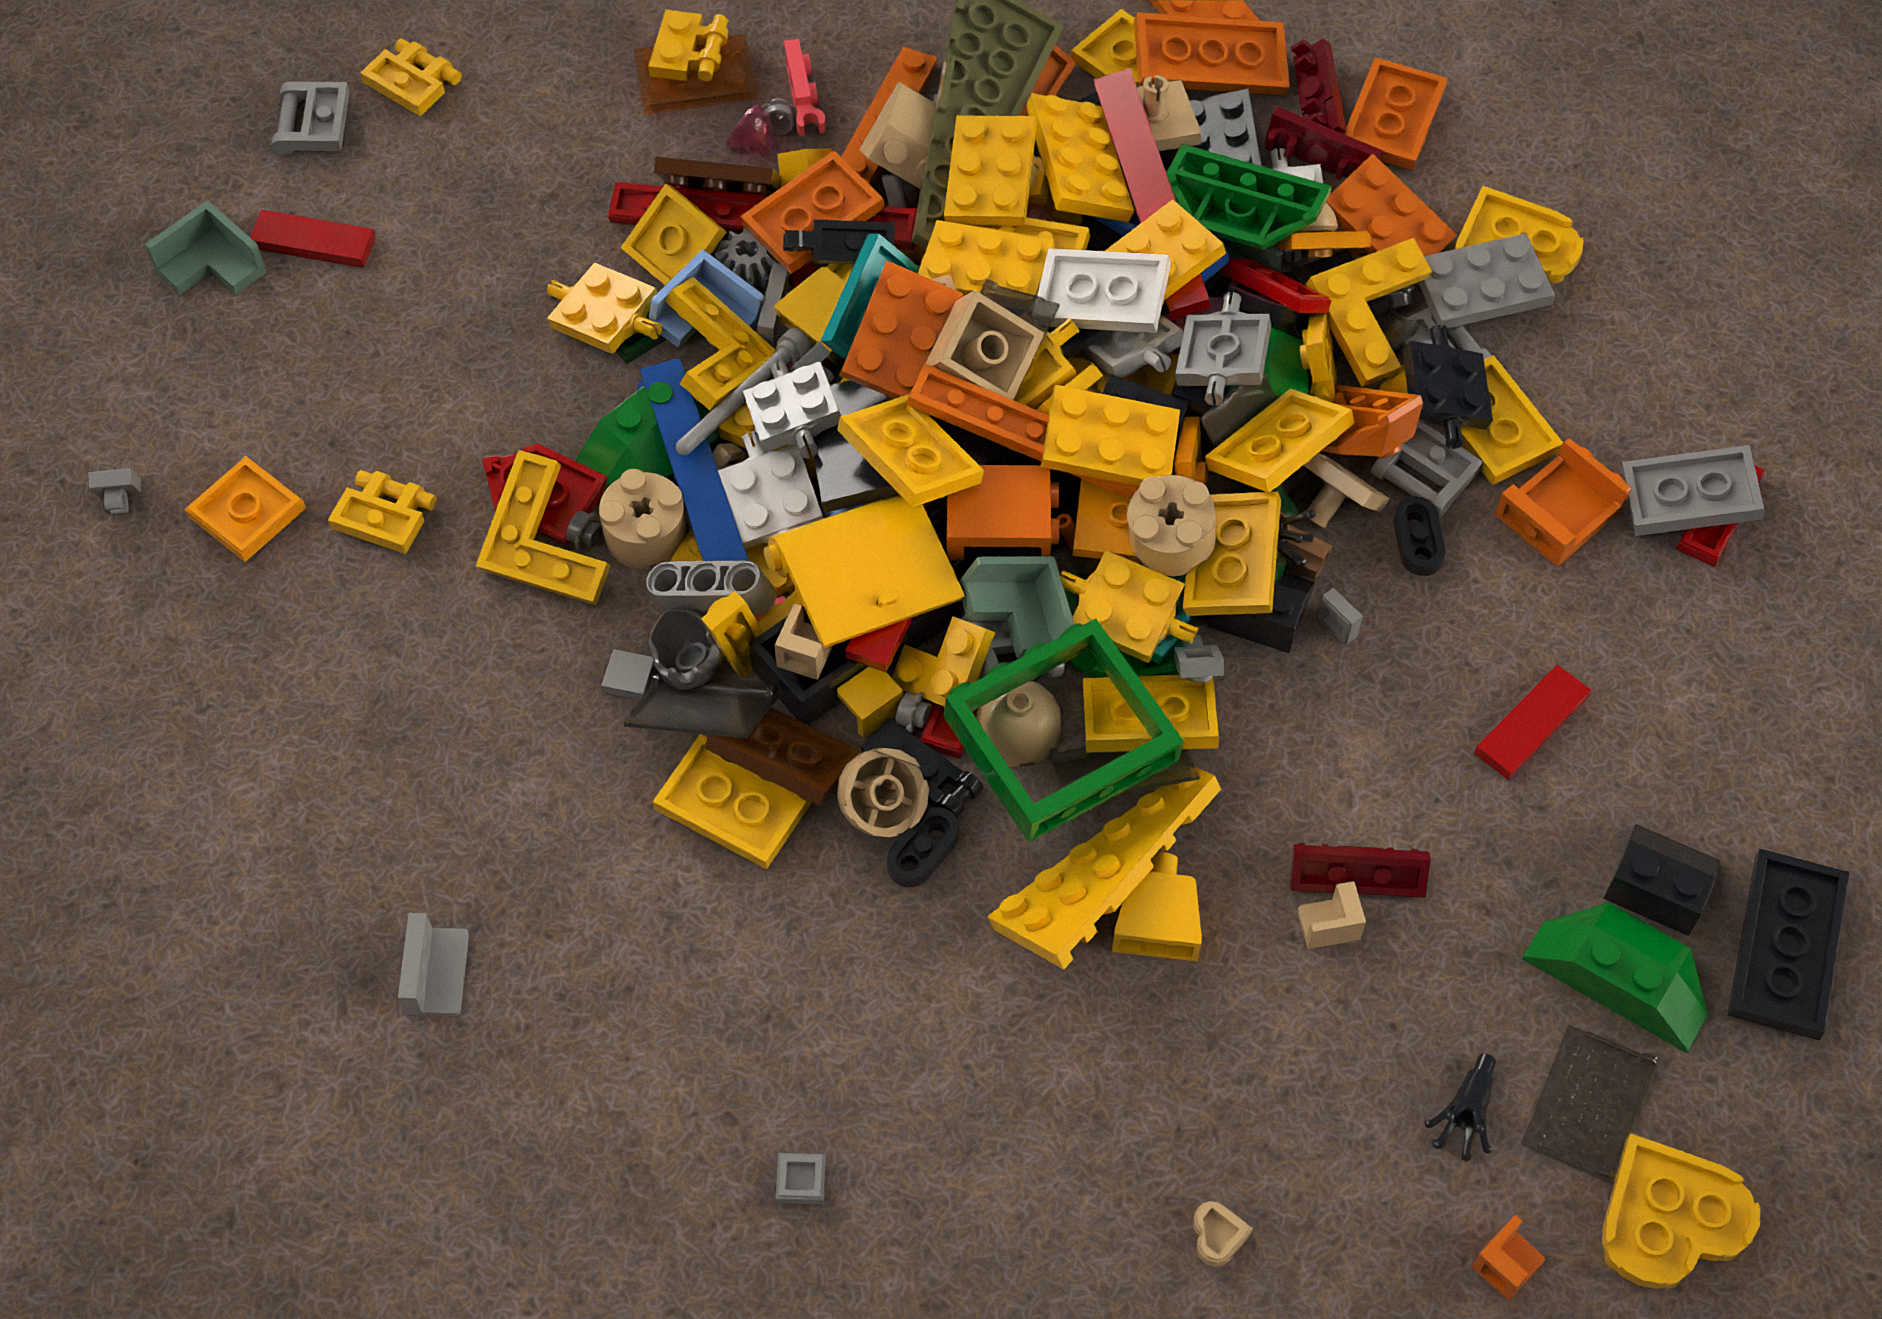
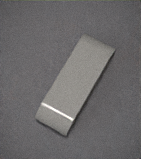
M751 561L663 562L656 565L649 572L646 579L648 591L666 611L684 608L694 610L700 615L705 616L715 601L728 597L732 592L736 591L747 603L752 614L760 615L768 611L776 600L774 586L760 568Z

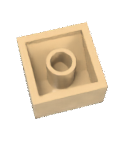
M898 82L859 150L869 160L921 189L936 103Z
M974 290L955 302L926 364L1013 400L1045 333Z

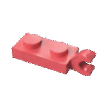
M799 39L784 41L785 62L793 103L797 109V133L800 137L805 136L804 126L809 123L818 125L820 134L825 133V115L820 109L813 107V105H818L815 82L808 83L807 77L812 76L809 53L802 54Z

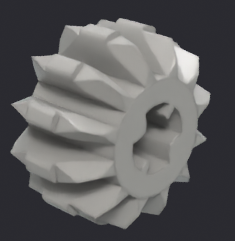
M745 227L742 234L739 235L729 231L727 240L719 242L715 257L716 260L752 287L759 286L764 290H767L773 262L779 263Z

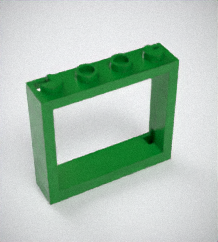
M1096 618L1084 625L1077 623L1070 626L1059 638L1046 645L1045 643H1038L1024 653L1023 657L1010 664L1007 662L997 664L987 672L985 677L971 684L970 682L959 684L950 691L945 700V720L1028 843L1178 762L1184 740ZM1090 650L1150 734L1152 740L1040 801L1033 803L972 711Z

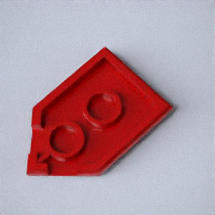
M538 443L523 447L522 451L556 460L561 465L537 532L567 545L570 542L566 539V531L571 519L580 510L588 514L592 512L604 493L608 476ZM517 453L503 457L495 455L482 459L495 512Z

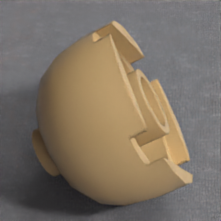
M1029 681L981 706L976 712L977 721L1010 767H1020V764H1028L1033 761L1034 764L1042 762L1055 751L1061 737L1060 708L1054 696L1042 685L1033 681Z
M876 748L860 753L846 764L839 777L837 799L840 811L850 825L867 835L890 838L903 833L906 829L912 828L920 821L927 808L929 787L927 780L923 779L922 772L918 768L921 766L913 757L901 750Z

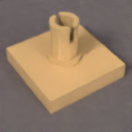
M1155 75V82L1152 85V77L1148 76L1145 78L1143 86L1137 87L1158 151L1180 148L1182 144L1188 146L1200 145L1202 133L1182 80L1168 82L1165 77Z
M1322 452L1317 453L1308 463L1303 465L1322 478V481L1325 483L1307 509V511L1313 510L1315 512V517L1310 520L1325 529L1345 498H1351L1361 506L1377 512H1381L1390 500V498Z

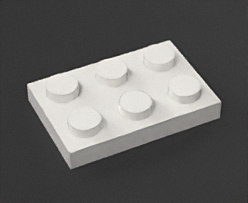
M1049 248L1032 316L1034 323L1037 326L1059 327L1070 318L1077 328L1156 333L1171 267L1169 255Z

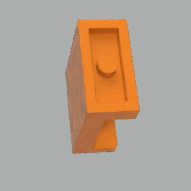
M1568 438L1562 443L1558 456L1520 488L1512 484L1501 494L1495 515L1558 567L1624 510L1631 488L1619 474L1611 472L1596 460L1588 449L1579 446L1572 439Z
M979 465L984 470L980 484L947 495L948 560H964V547H1040L1041 556H1050L1051 544H1059V518H1051V508H1058L1059 483L1050 482V469L1043 468L1041 465Z

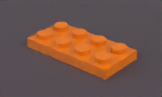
M1137 12L1134 31L1139 86H1143V82L1148 76L1152 77L1153 85L1155 75L1165 77L1168 82L1182 80L1184 88L1191 90L1233 92L1249 89V93L1286 95L1290 88L1284 22Z

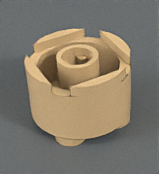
M629 469L606 489L601 498L599 514L604 539L610 553L617 561L636 569L650 568V565L671 561L673 554L687 535L684 502L679 487L661 475L642 472L638 469Z
M1178 475L1153 476L1141 482L1139 489L1130 500L1127 511L1129 540L1134 555L1136 554L1143 562V566L1166 576H1180L1191 572L1193 567L1202 561L1204 563L1211 556L1215 547V507L1208 488L1202 482Z

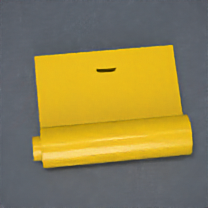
M901 495L884 498L770 536L768 538V546L764 548V558L770 571H777L783 578L791 577L820 643L823 644V648L965 598L961 585L923 504L912 508Z

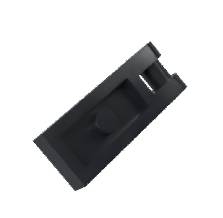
M890 718L861 747L862 752L876 748L901 750L913 757L921 766L918 768L922 772L923 779L927 780L928 804L932 807L947 809L956 818L964 811L963 805L969 798L975 799L984 789L983 784L975 775L959 769ZM947 783L955 787L951 793L941 791Z

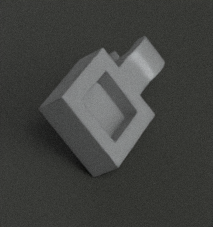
M1200 634L1196 635L1191 645L1183 641L1184 647H1174V665L1180 678H1186L1191 682H1206L1211 680L1212 676H1224V658L1218 646L1203 645Z

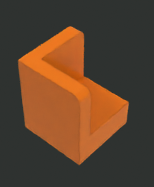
M1517 1215L1478 1254L1471 1267L1508 1301L1545 1261L1544 1256L1517 1233L1523 1223Z

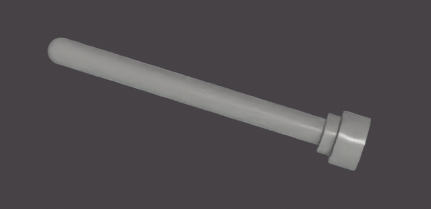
M790 328L777 341L776 353L676 443V451L683 456L690 454L746 402L744 390L772 379L773 374L770 371V365L773 361H775L778 370H780L777 360H784L787 365H793L813 348L809 337L797 328Z

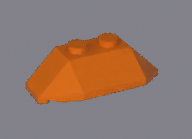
M1335 385V397L1331 403L1352 409L1355 423L1321 451L1342 455L1377 456L1378 458H1386L1396 454L1401 450L1400 445L1415 435L1423 405L1421 396Z

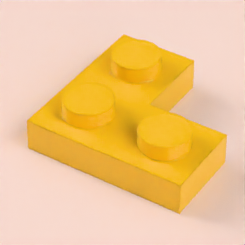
M953 616L938 656L904 644L892 679L902 690L915 694L923 692L924 699L945 707L946 697L953 688L964 682H970L971 684L978 680L995 632Z

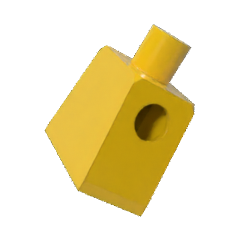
M854 265L842 278L827 267L819 268L774 306L782 324L789 329L797 328L803 331L811 340L813 347L820 342L830 352L827 359L836 366L839 365L843 358L821 342V338Z
M1166 852L1156 853L1151 858L1154 867L1122 903L1115 926L1112 952L1198 962L1202 935L1196 879L1192 876L1177 875V856Z

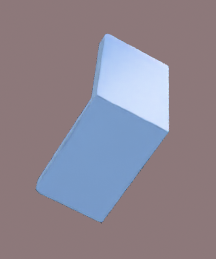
M702 249L652 298L649 313L650 320L661 323L662 332L660 335L680 348L697 330L686 320L682 319L665 300L673 288L691 277H695L751 328L759 322L765 297Z

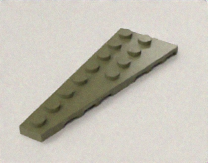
M955 0L911 242L927 249L936 221H945L944 210L956 116H1020L1064 25L1020 0Z

